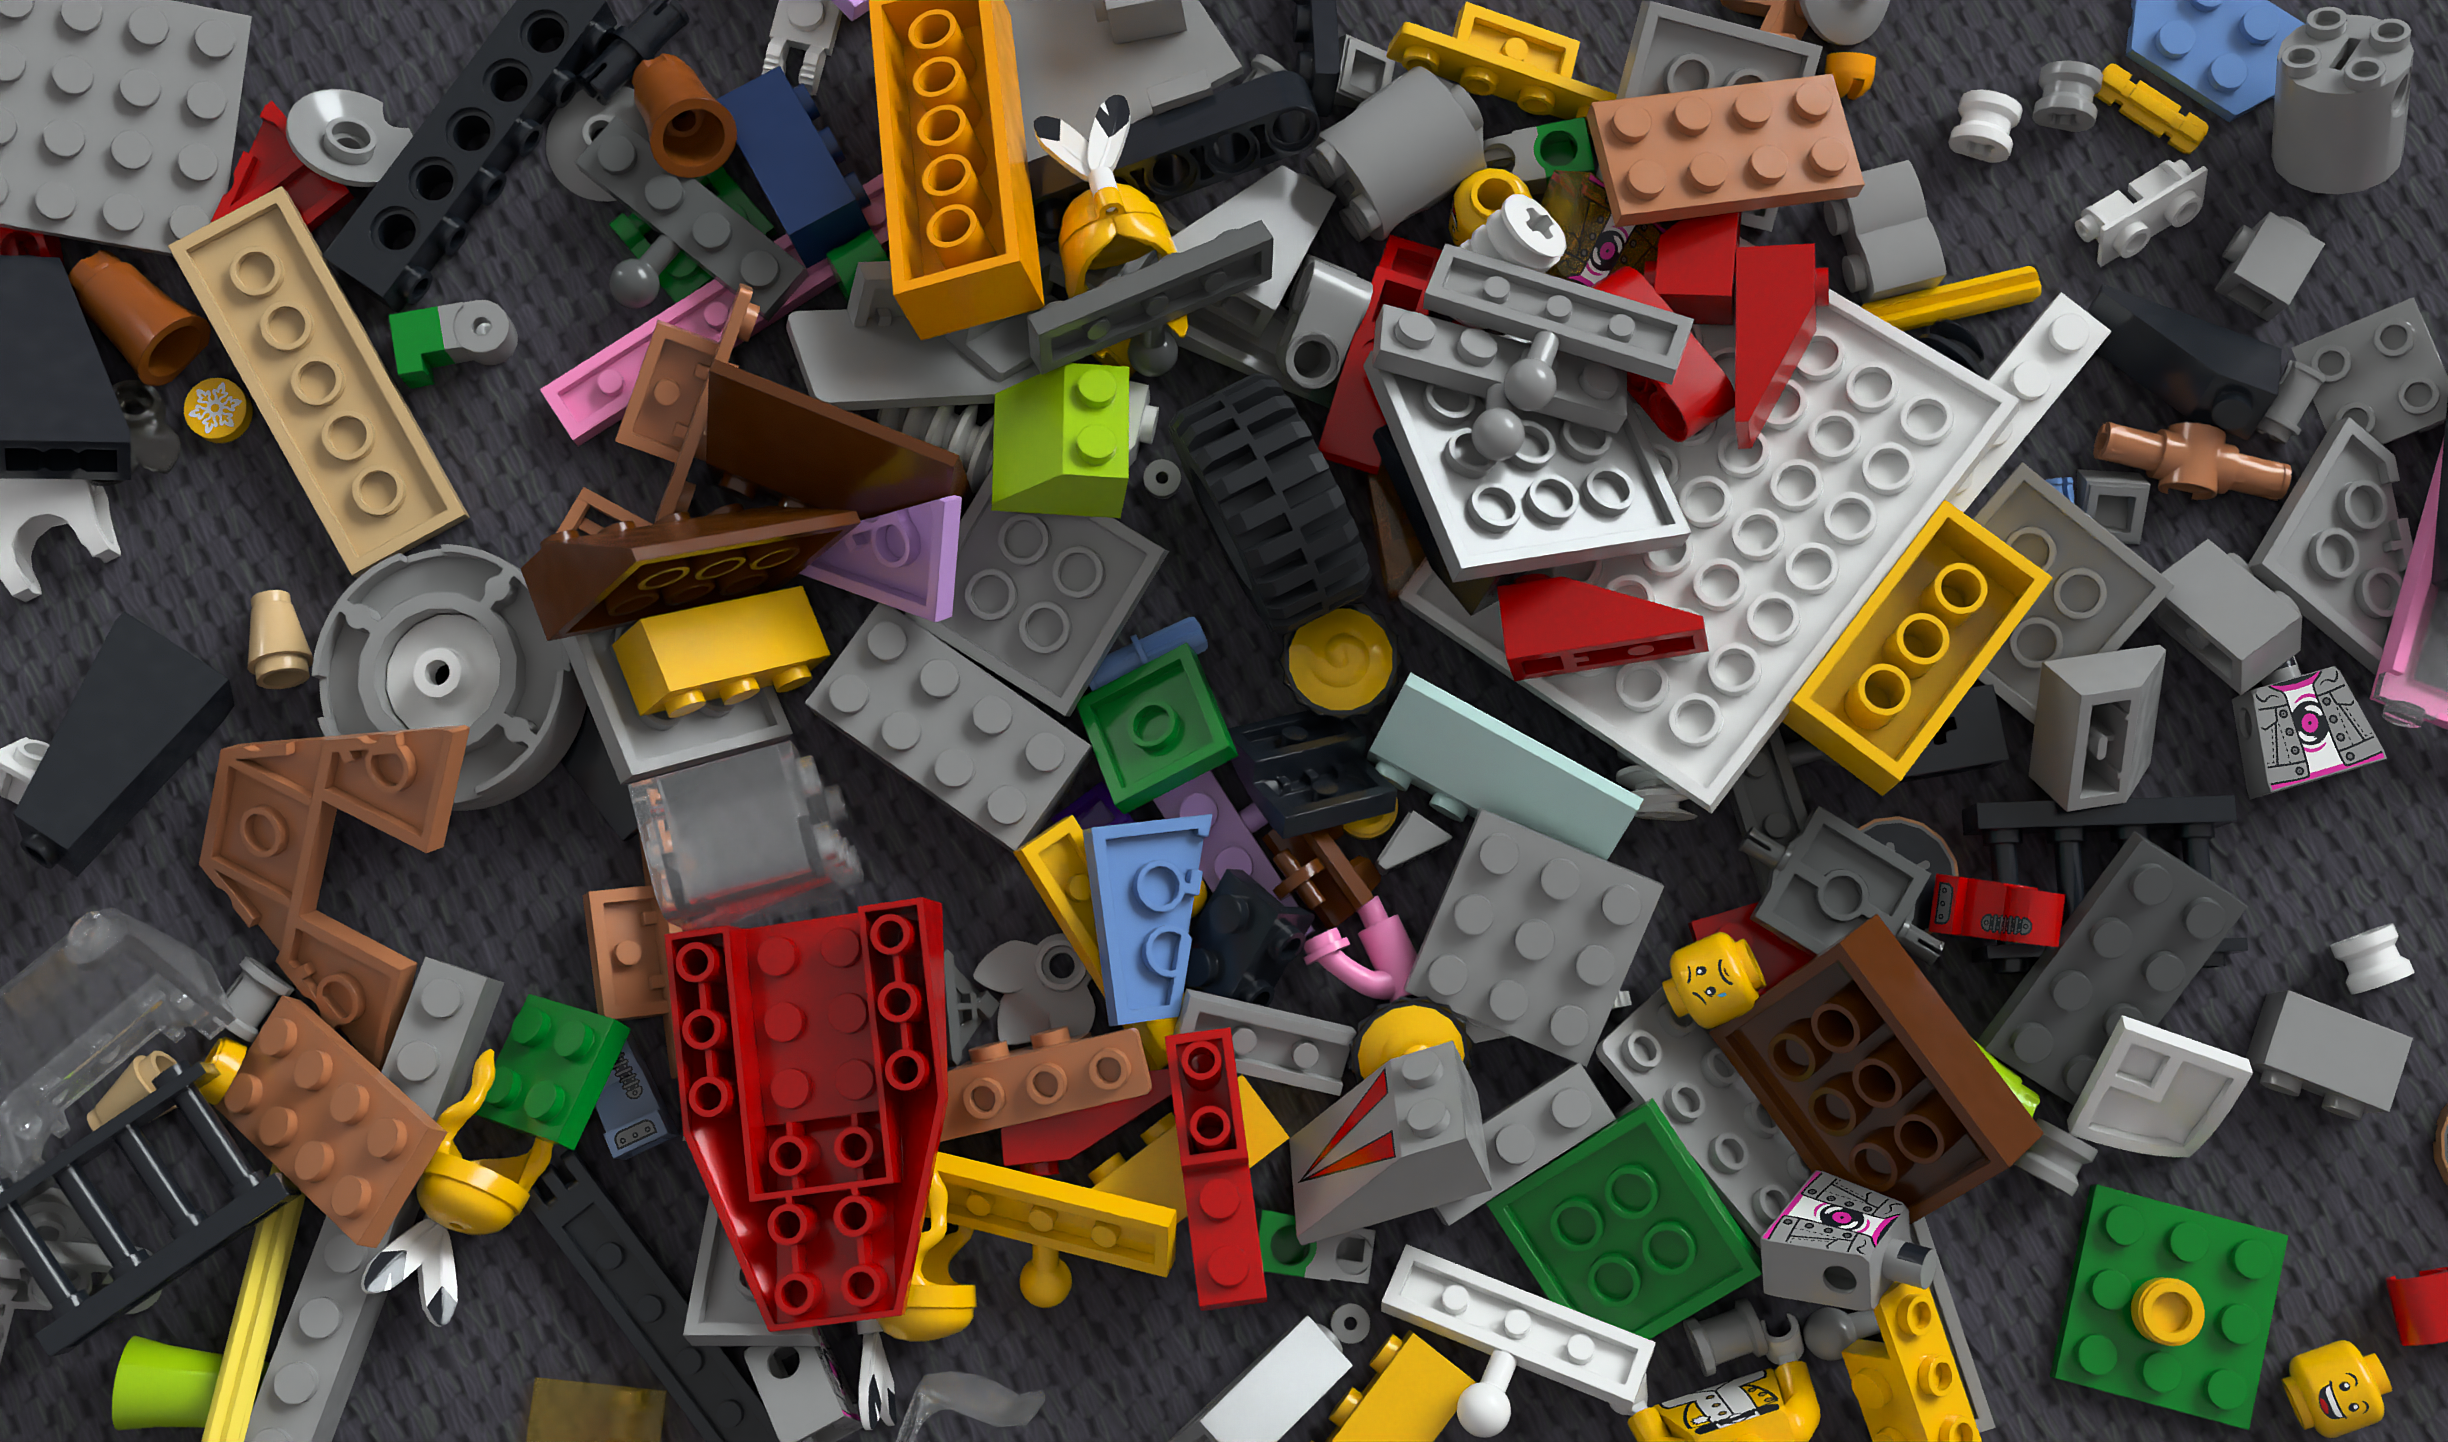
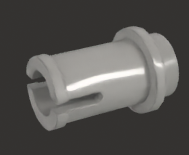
M2288 360L2285 366L2286 369L2279 379L2278 396L2255 429V431L2261 434L2268 433L2272 440L2284 445L2287 444L2291 435L2298 436L2301 429L2297 424L2318 388L2326 380V377L2319 371L2292 360Z

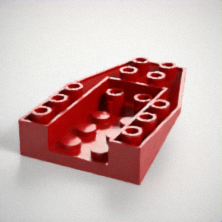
M919 897L857 906L858 913L747 929L725 925L664 934L683 1135L769 1332L905 1315L948 1104L942 903Z

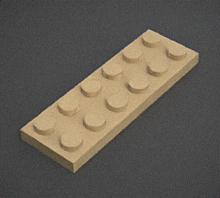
M282 186L168 245L352 576L359 578L374 565L398 553L403 554L470 518L331 268L322 257V252L289 193Z

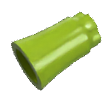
M137 1335L131 1337L120 1358L114 1382L112 1420L115 1429L120 1431L153 1427L205 1428L224 1354L172 1346ZM264 1361L254 1404L268 1370L269 1362Z

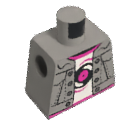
M2293 656L2262 679V687L2232 699L2246 787L2250 800L2387 759L2383 747L2343 675L2335 666L2301 675L2295 656Z
M1815 1170L1760 1238L1765 1294L1864 1312L1876 1308L1881 1296L1894 1281L1927 1289L1932 1283L1937 1267V1253L1935 1249L1910 1243L1909 1210L1903 1202L1819 1170Z
M819 1327L817 1329L820 1346H751L744 1351V1358L780 1442H837L863 1428L859 1404ZM798 1352L800 1357L799 1367L789 1377L782 1360Z

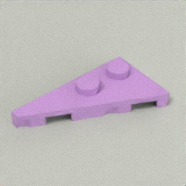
M952 495L862 520L859 525L799 574L933 622L950 618L953 611L962 497Z

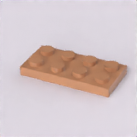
M1833 74L1592 102L1586 115L1615 228L1854 198L1859 195L1865 185Z
M284 995L281 996L246 1053L227 1092L216 1106L214 1105L356 1245L371 1248L378 1247L448 1133L302 1000Z

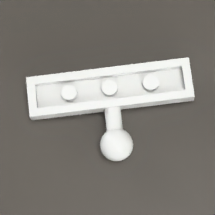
M1407 1244L1381 1303V1311L1491 1355L1481 1381L1467 1387L1460 1395L1457 1403V1416L1463 1428L1470 1434L1482 1438L1497 1435L1509 1422L1511 1406L1505 1392L1516 1365L1632 1411L1656 1343Z

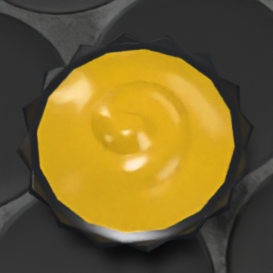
M1365 602L1347 603L1282 636L1284 649L1278 658V662L1284 671L1283 684L1293 692L1297 704L1309 707L1317 717L1331 716L1341 722L1351 716L1366 717L1373 707L1385 704L1389 691L1400 683L1398 669L1404 658L1397 649L1399 635L1388 628L1385 615L1371 612Z
M1401 996L1389 1004L1377 1005L1369 1017L1359 1022L1357 1034L1348 1044L1352 1054L1348 1068L1356 1076L1357 1086L1390 1059L1453 1041L1467 1071L1474 1067L1470 1052L1475 1043L1466 1033V1021L1454 1015L1450 1005L1435 1003L1427 996L1415 999Z

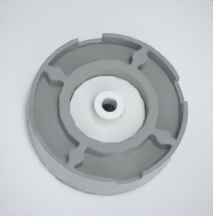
M443 544L441 549L427 550L409 556L398 553L374 565L347 588L329 613L320 632L312 664V676L320 679V701L324 717L317 719L325 737L456 725L470 727L452 811L484 809L499 805L516 798L543 780L557 766L573 743L581 726L587 705L562 640L547 641L521 569L500 557L468 546Z

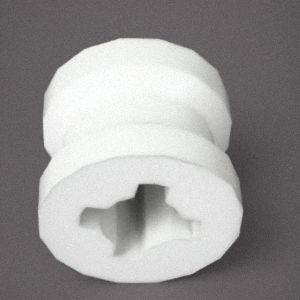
M1971 90L1964 93L1958 107L1959 114L1962 117L1961 123L1951 131L1948 142L1950 148L1956 153L1990 163L2007 160L2013 147L2009 134L2011 128L2017 126L2020 122L2023 111L2021 104L2014 98L1996 91Z
M2393 923L2365 931L2330 945L2335 958L2343 961L2347 967L2349 975L2346 984L2351 995L2378 988L2415 973L2409 959L2400 956L2395 946L2398 933Z

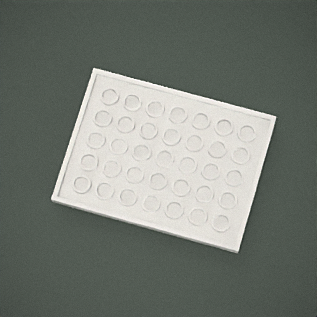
M1740 237L1739 247L1754 246ZM1830 289L1829 306L1816 307V332L1751 449H1738L1735 408L1685 441L1675 442L1669 439L1656 426L1627 390L1629 398L1692 532L1682 547L1536 569L1528 572V574H1546L1551 578L1567 577L1703 616L1709 652L1515 682L1711 814L1787 716L1791 700L1944 500L1950 502L2019 411L2020 399ZM1736 292L1733 325L1693 324L1691 329L1693 336L1731 381L1734 391ZM1426 561L1398 596L1402 605L1514 680L1506 660L1499 601L1470 616L1431 569L1428 561Z

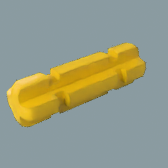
M2109 64L2102 71V86L2100 92L2094 95L2096 98L2109 106L2116 102L2121 106L2118 112L2158 138L2164 133L2170 137L2167 144L2183 154H2191L2202 142L2209 129L2205 121L2191 112L2185 117L2179 113L2180 105L2141 80L2134 84L2129 80L2132 74L2116 64Z

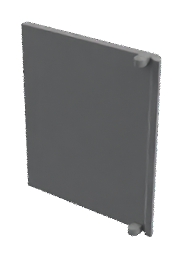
M1004 0L1012 21L1028 162L1048 155L1039 145L1034 131V121L1040 116L1061 119L1086 140H1089L1094 119L1100 105L1113 95H1122L1126 98L1131 115L1130 124L1154 116L1146 91L1148 87L1166 82L1173 77L1187 75L1205 68L1212 89L1244 74L1242 65L1199 0H1182L1187 31L1115 45L1109 20L1097 22L1093 0Z

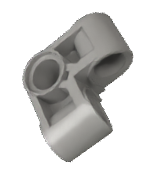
M1306 253L1285 304L1289 308L1288 311L1290 313L1275 353L1277 367L1285 377L1302 387L1310 389L1325 387L1335 379L1340 371L1354 333L1359 328L1367 312L1373 293V284L1357 277L1356 273ZM1316 341L1320 346L1322 354L1320 363L1309 373H1298L1294 365L1296 350L1304 342Z

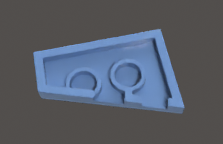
M1212 814L1092 827L1082 830L1109 1026L1180 1016L1192 938L1188 932L1194 896L1200 894L1203 871L1199 870L1203 840L1205 837H1209Z

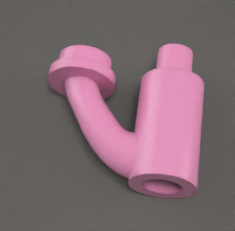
M1378 895L1374 896L1371 901L1357 911L1366 928L1359 932L1358 936L1375 971L1360 965L1341 951L1348 947L1350 942L1347 937H1341L1337 927L1309 939L1304 944L1303 948L1307 956L1303 957L1306 965L1318 961L1327 971L1360 994L1374 999H1389L1390 1003L1401 996L1407 997L1411 995L1404 990V986L1416 960L1417 953L1399 915L1388 917Z

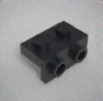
M1226 869L1189 935L1192 938L1184 992H1186L1187 988L1268 1007L1274 998V987L1288 963L1296 958L1303 949L1306 941L1305 934L1315 916L1305 907H1285L1245 871L1241 869Z

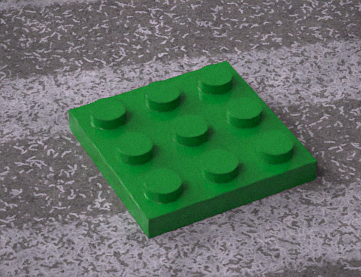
M1653 1098L1598 1130L1486 1202L1490 1211L1550 1301L1648 1340L1762 1275L1761 1259Z
M2091 1184L2050 1377L2249 1430L2289 1235L2098 1184ZM2160 1277L2179 1279L2188 1283L2197 1291L2204 1305L2205 1318L2200 1332L2193 1340L2179 1346H2167L2151 1342L2139 1333L2132 1320L2131 1302L2137 1289L2148 1280Z

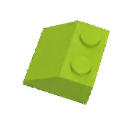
M1069 363L1045 374H1037L995 393L991 511L1121 518L1129 479V367Z

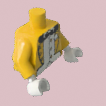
M1790 1313L1787 1314L1791 1330L1782 1337L1770 1336L1765 1321L1761 1320L1760 1322L1768 1345V1354L1766 1356L1771 1362L1779 1364L1775 1372L1772 1368H1768L1649 1408L1647 1406V1375L1645 1373L1632 1411L1609 1403L1615 1412L1631 1416L1627 1423L1637 1442H1809L1819 1425L1821 1417L1820 1407L1807 1364L1803 1361H1798L1804 1352V1343L1798 1321Z

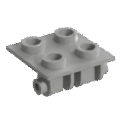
M2414 297L2291 348L2296 361L2319 371L2326 377V380L2320 385L2313 397L2326 432L2333 422L2350 417L2379 443L2384 445L2416 431L2422 433L2445 423L2448 400V375Z

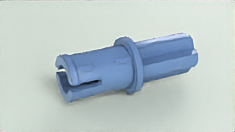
M1187 617L1138 640L1136 634L1131 636L1133 643L1107 654L1089 686L1094 691L1186 642L1196 654L1204 652L1208 648V643L1199 622L1195 617Z

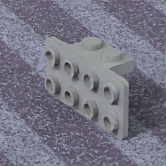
M890 261L858 262L847 309L795 311L788 316L786 330L810 397L846 411L994 403L995 393L1040 374L1039 369L1033 362L1004 381L999 382L994 380L945 338L946 334L920 340L893 296Z
M1662 986L1596 1047V1054L1599 1060L1632 1098L1631 1101L1619 1108L1613 1115L1618 1119L1653 1098L1729 1213L1761 1249L1760 1238L1813 1173L1713 1040L1709 1032L1714 1028H1702L1694 1022L1690 1014L1678 1018Z

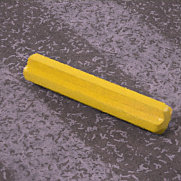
M2025 266L1864 303L1861 308L1899 330L1907 331L1933 325L1938 319L1955 320L2033 302L2041 295V283L2037 270L2034 267Z

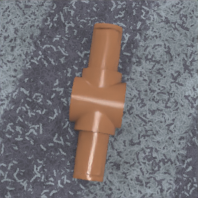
M2106 422V424L2100 427L2094 443L2093 453L2095 459L2146 470V475L2149 478L2159 480L2158 489L2160 492L2168 494L2169 488L2193 493L2192 499L2194 500L2212 499L2217 494H2225L2228 490L2278 501L2287 493L2292 473L2289 464L2239 453V449L2235 445L2225 443V431L2201 423H2176L2170 425L2168 429H2160L2157 433Z

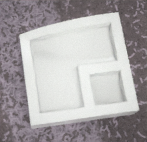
M2122 1015L2067 1119L2069 1134L2095 1143L2136 1153L2167 1157H2190L2218 1128L2242 1093L2253 1074L2249 1059Z

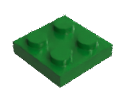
M1187 642L1081 697L1077 704L1114 805L1123 814L1238 756L1198 656Z
M528 994L495 1062L496 1074L493 1085L488 1091L482 1106L474 1115L490 1123L574 1151L631 1028L610 1017Z

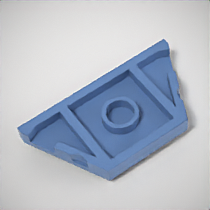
M2131 0L2133 12L2131 26L2128 29L2126 56L2221 118L2231 122L2255 109L2265 101L2275 98L2277 55L2281 43L2296 28L2305 24L2268 0Z

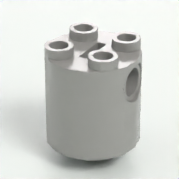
M2323 7L2310 12L2307 16L2306 24L2296 28L2282 41L2277 55L2271 157L2276 171L2290 184L2315 193L2339 195L2359 192L2386 181L2400 167L2404 153L2414 55L2410 42L2411 29L2406 22L2399 19L2381 20L2372 16L2348 15L2336 7Z
M1417 66L1360 103L1356 110L1345 119L1321 131L1318 139L1312 145L1314 153L1305 158L1304 162L1310 176L1318 181L1324 189L1331 187L1345 206L1339 211V216L1352 237L1358 242H1361L1368 236L1375 240L1383 241L1399 223L1421 211L1430 209L1456 191L1462 180L1474 172L1485 168L1486 162L1483 152L1484 122L1475 101L1463 87L1435 76L1422 66Z

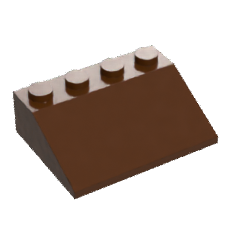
M713 360L709 369L706 464L716 477L721 478L718 487L723 491L753 502L756 493L779 501L777 506L856 511L860 521L952 495L962 497L961 521L972 503L974 495L959 455L722 361Z
M735 503L720 507L707 516L691 518L688 512H679L665 516L653 525L636 527L633 521H623L607 526L593 535L580 537L576 530L558 532L543 539L539 544L541 549L520 569L546 639L551 641L634 625L642 618L778 591L861 522L857 512L851 510L765 506L744 510L742 504Z
M1878 914L1872 916L1760 995L1755 1000V1004L1750 1011L1717 1026L1709 1032L1812 1173L1815 1170L1823 1171L1903 1202L1909 1210V1225L2010 1168L2044 1134Z

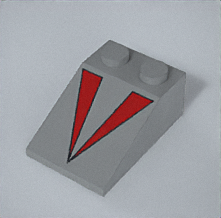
M1453 1041L1390 1059L1289 1139L1296 1234L1301 1245L1492 1190L1478 1092Z

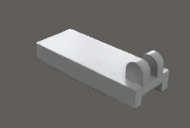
M1186 988L1180 1016L1177 1019L1173 1035L1231 1027L1237 1073L1340 1096L1343 1087L1341 1077L1350 1051L1348 1044L1357 1034L1353 1027Z

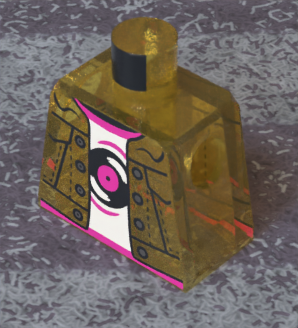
M1554 170L1541 206L1547 210L1561 227L1566 238L1567 248L1563 256L1560 257V260L1548 271H1545V274L1587 287L1594 285L1623 266H1630L1644 276L1645 262L1656 260L1659 236L1666 232L1667 229L1658 222L1615 228L1606 189L1602 180L1591 172Z

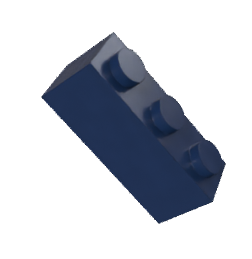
M778 66L716 99L733 116L737 127L736 142L806 269L826 259L825 254L848 243L868 229L871 230L862 210L871 206L872 203L855 172L852 171L843 176L837 167L838 164L846 161V158L830 128L826 127L817 132L812 121L821 117L804 83L792 88L783 70Z

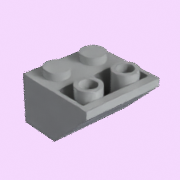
M2161 645L2042 662L2029 777L2067 812L2126 803L2149 767L2166 649Z

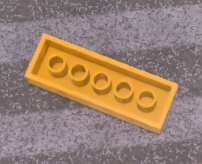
M869 0L893 296L920 340L1043 308L1045 304L1012 21L1004 0Z

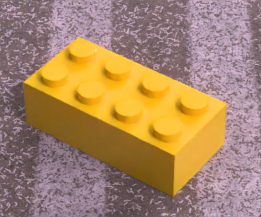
M1944 500L1789 703V713L1782 722L1873 790L1884 796L1903 779L2053 577L1951 503Z

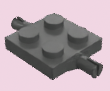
M1820 806L1812 809L1797 837L1785 846L1759 832L1753 826L1744 836L1745 840L1741 841L1738 850L1745 852L1771 868L1767 889L1750 916V920L1814 958L1872 916L1878 914L1906 951L1926 962L1929 966L1939 957L1937 952L1943 950L1945 943L1911 924L1914 919L1916 900L1931 876V873Z

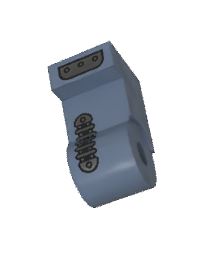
M630 1032L595 1105L606 1131L603 1135L612 1157L627 1160L679 1136L640 1049Z

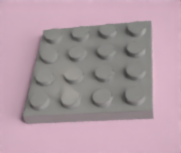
M0 0V227L174 257L168 245L210 224L222 196L228 193L252 16L174 0Z
M1499 335L1532 345L1531 341L1512 335ZM1560 350L1557 351V352H1560V353H1564V354H1568V355H1571V356H1575V357H1579V358H1582V359H1586V358H1583V357H1580V356H1576V355H1573V354H1570V353H1567V352H1563V351H1560ZM1370 351L1363 365L1452 582L1682 547L1692 533L1628 393L1627 418L1617 434L1535 411H1523L1512 405V412L1520 418L1524 427V442L1520 450L1511 458L1494 461L1483 457L1476 450L1472 441V427L1476 419L1486 411L1487 398L1373 368V351Z

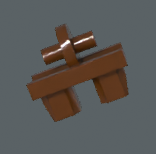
M1344 824L1287 839H1282L1274 829L1271 830L1262 839L1275 856L1273 861L1286 877L1284 881L1273 889L1279 901L1297 892L1310 911L1314 910L1325 927L1331 930L1341 925L1374 898L1371 891L1381 881L1380 873L1369 858L1358 855L1351 861H1348L1335 843L1344 835Z

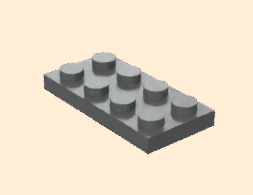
M2134 831L2061 928L2059 947L2048 946L1977 1041L1988 1053L2075 1106L2121 1016L2123 1015L2156 1027L2248 906L2232 893Z

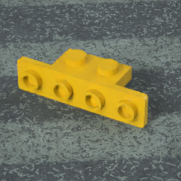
M1466 2L1458 13L1453 37L1410 22H1404L1389 43L1386 54L1387 58L1402 63V66L1408 71L1413 67L1422 66L1434 75L1460 83V86L1470 93L1476 95L1492 94L1517 103L1522 110L1531 114H1550L1564 120L1585 117L1589 134L1591 132L1586 115L1591 103L1616 100L1617 94L1571 79L1580 41Z
M1894 1281L1881 1296L1879 1304L1873 1309L1884 1343L1857 1339L1841 1351L1851 1379L1852 1390L1858 1399L1872 1442H1982L1929 1287L1921 1289Z

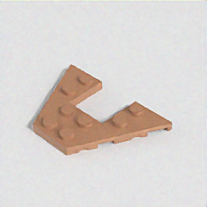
M456 725L243 743L223 748L220 751L199 865L216 887L223 889L228 894L233 908L249 928L259 925L279 950L275 960L299 992L316 1003L320 1010L321 1018L334 1030L340 1028L360 1054L381 1072L409 1001L418 963L316 910L337 808L425 853L444 847L470 727Z

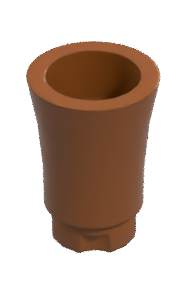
M662 53L655 59L641 61L632 77L634 100L647 127L651 151L656 162L668 173L684 178L700 177L717 170L728 160L737 140V127L731 113L711 96L695 71L677 56Z
M99 250L91 257L81 259L68 275L83 315L102 331L124 356L139 379L146 385L160 386L172 382L209 343L211 329L206 319L176 302L151 283L133 265L123 262L109 250Z

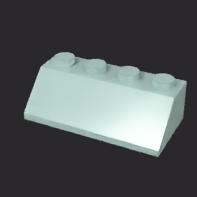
M1411 672L1366 758L1376 764L1375 769L1395 788L1407 791L1411 783L1433 795L1429 805L1451 819L1463 822L1467 814L1476 818L1479 809L1482 808L1605 860H1608L1644 800Z

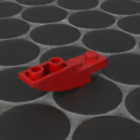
M1389 235L1380 264L1376 267L1371 282L1373 284V293L1362 323L1354 333L1318 447L1326 460L1375 475L1378 474L1382 458L1372 436L1376 429L1387 423L1363 365L1370 351H1373L1375 324L1384 304L1429 316L1431 310L1423 308L1424 295L1442 250Z
M1231 1027L1165 1036L1200 1311L1267 1302Z

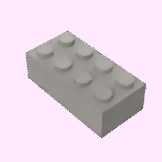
M880 602L805 702L816 716L1012 854L1038 835L1094 757L1092 746L897 609Z

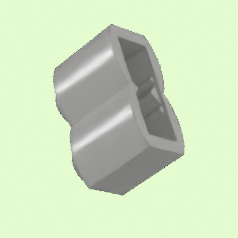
M1909 160L1861 172L1865 185L1857 197L1824 201V216L1828 230L1833 236L1841 234L1848 256H1844L1842 259L1845 283L1851 293L1859 291L1863 304L1938 287L1946 276L1941 246L1934 227L1927 216L1923 192L1916 172Z

